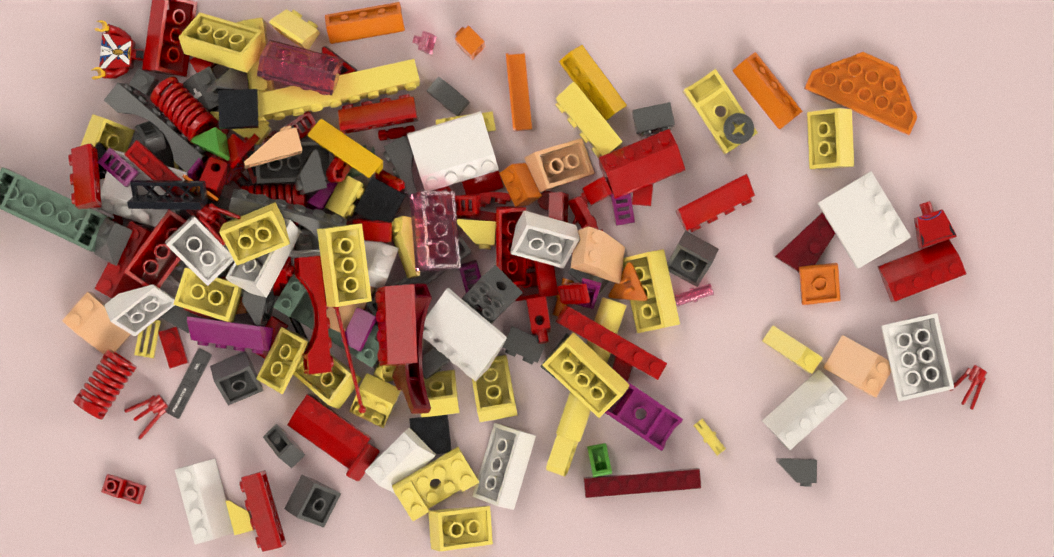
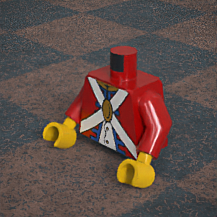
M103 20L96 21L102 24V28H94L95 31H105V33H102L99 67L91 69V71L95 70L98 72V76L91 77L93 80L101 77L104 79H117L127 74L129 69L134 68V60L143 61L145 50L135 49L136 42L132 40L131 35L119 27L107 24Z

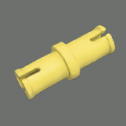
M703 418L693 425L704 438L703 442H707L716 456L726 449L716 437V432H712Z

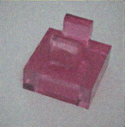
M423 31L421 37L414 35L412 43L419 46L418 50L432 55L437 37L430 32Z

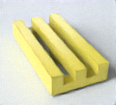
M160 320L153 322L156 325L150 354L147 353L152 324L147 327L143 352H140L144 330L138 334L134 355L149 358L155 357L158 332L161 325Z

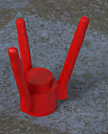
M212 203L209 206L206 204L202 210L198 211V220L206 226L222 245H225V242L210 225L213 223L220 229L222 227V224L216 220L218 217L216 211L236 219L241 217L218 208Z
M974 365L972 369L967 368L966 372L954 383V388H956L967 376H969L968 380L972 382L961 402L962 405H965L975 385H978L970 406L971 410L975 407L987 374L984 369L977 365Z
M153 395L149 399L124 410L127 413L148 404L149 408L133 419L134 421L142 418L150 411L154 414L158 412L139 435V440L166 413L165 409L168 405L160 395L156 397Z

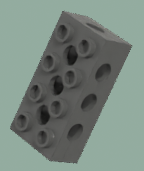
M494 265L461 299L492 324L523 292Z

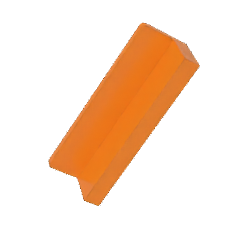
M400 2L325 15L330 44L405 31Z
M756 52L733 69L737 78L779 130L803 112Z
M506 53L513 132L532 130L525 53L512 55Z

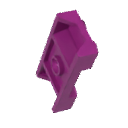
M626 381L630 386L623 396L605 413L663 451L667 439L683 419ZM643 408L646 412L645 417L637 419L636 411Z

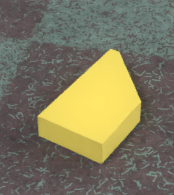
M227 500L226 505L234 535L253 531L249 511Z

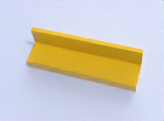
M583 45L573 49L558 61L572 81L576 83L606 121L627 106Z
M320 119L308 133L310 139L368 178L374 172L379 174L383 169L382 159L323 119Z

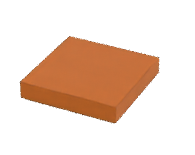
M838 263L799 267L802 305L841 301Z

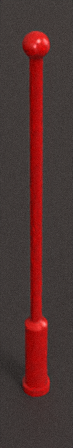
M332 307L335 309L359 403L358 411L365 413L366 407L362 403L339 307Z

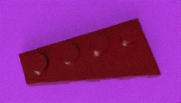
M820 213L775 258L798 273L799 267L816 265L836 234L824 213Z

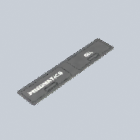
M201 348L197 350L166 413L177 419L180 418L212 354Z

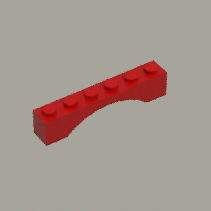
M321 256L294 258L295 277L306 289L314 312L312 337L302 354L304 374L332 372L331 367L334 366L333 357L330 356L332 340L328 335L330 319L326 313L329 306H327Z
M564 305L555 321L657 380L667 365L663 360Z

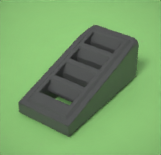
M147 121L135 126L144 146L152 153L166 148L163 134L152 122Z

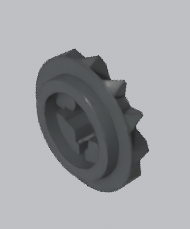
M735 113L726 119L723 132L727 140L734 144H743L753 136L754 124L747 115ZM745 123L742 128L743 134L740 132L732 134L735 130L734 124L739 126Z

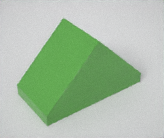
M216 127L193 137L191 140L198 147L227 161L230 158L226 134Z
M606 443L587 446L592 476L612 474Z

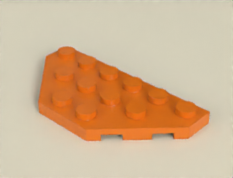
M860 52L813 70L804 87L809 92L847 109H852L856 113L908 136L917 120L916 112L912 107L909 94L903 84L899 68L865 52Z

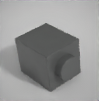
M139 68L129 85L150 96L159 80Z

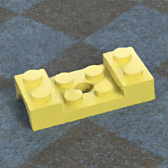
M714 69L682 92L692 107L695 108L725 155L741 144H734L727 140L723 132L724 123L732 114H745V112L717 70ZM716 107H724L726 110L725 116H717L715 114ZM745 123L739 126L734 124L735 130L732 134L734 135L737 132L743 134L742 128ZM755 128L753 136L758 133Z
M456 447L392 485V488L411 520L415 521L427 514L429 508L460 490L464 492L479 483V480L463 456L460 448ZM439 479L440 483L438 486L433 487L430 485L431 480Z

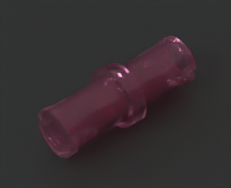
M709 283L696 289L690 288V291L674 295L677 307L689 302L695 303L699 299L714 295L711 284Z

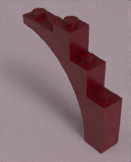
M414 284L417 363L397 365L392 378L397 390H402L411 414H426L430 412L431 405L427 397L423 376L422 339L424 323L432 296L426 284Z

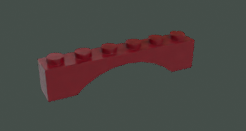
M699 468L583 477L585 498L701 489Z

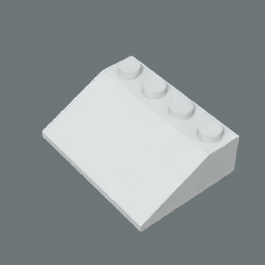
M481 111L407 134L425 193L499 170Z
M114 150L140 172L135 180H152L124 155L125 153ZM116 160L111 168L114 169L120 161ZM122 165L117 171V173L120 174V172L125 168V166ZM168 167L183 181H186L182 176L183 174L187 176V172ZM128 169L122 177L125 179L131 171ZM107 171L101 190L102 207H98V209L156 227L168 209H128L127 201L132 198L131 184L129 187H125ZM137 186L138 195L147 194L148 191L143 186ZM156 186L153 189L159 195L166 193L160 186ZM173 210L180 215V210Z
M872 171L818 202L819 207L857 269L911 238Z
M449 288L445 290L432 308L424 323L423 338L475 382L489 369L507 339L503 333Z
M937 313L881 326L898 402L954 389Z

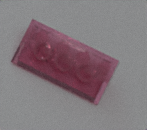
M269 40L260 55L257 76L268 81L274 80L284 85H293L303 90H312L322 95L332 96L339 80L344 59Z
M419 191L409 195L416 271H439L461 268L454 191Z

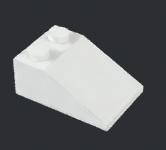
M194 215L165 241L166 245L207 286L234 261L230 252Z
M364 240L370 286L375 288L384 287L399 248L383 242Z
M153 284L119 293L104 306L110 322L136 336L175 306L173 305L175 298Z

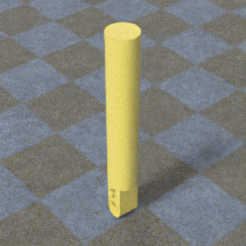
M602 297L594 321L617 334L627 305ZM587 340L586 344L607 363L610 353ZM572 392L569 393L556 431L557 436L546 466L547 471L564 477L569 471L578 442L581 441L591 412Z

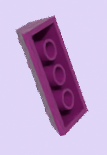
M187 316L191 340L198 341L197 345L209 346V343H215L216 348L227 349V345L234 346L233 350L245 351V348L252 349L251 353L263 354V351H270L273 328Z

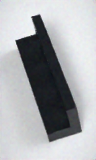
M132 180L130 182L132 198L127 201L128 209L202 210L208 203L205 181ZM137 186H143L148 191L147 194L138 195ZM156 186H160L166 191V193L164 195H159L153 189ZM174 186H178L184 193L177 195L171 189ZM191 187H200L201 195H195L191 192Z

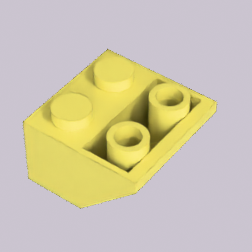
M346 176L342 182H338L325 208L345 219L348 216L352 217L356 208L355 203L357 199L360 200L365 185L358 180Z
M367 373L359 386L362 403L366 407V412L360 413L358 411L357 395L349 412L384 428L401 390H397L396 386Z

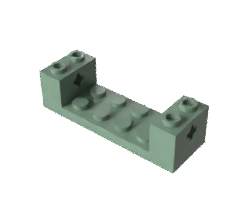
M2 167L0 170L1 210L88 251L95 252L99 227L105 218L112 220V217L91 208L78 209L75 207V204H72L70 198L29 180L27 177L10 169Z
M293 274L273 307L313 330L314 312L312 302L302 283ZM376 323L361 352L348 346L350 353L356 356L355 358L372 368L378 362L379 342L377 340L378 324ZM331 328L328 329V335L331 337L332 342L345 350L344 343L341 341V333Z

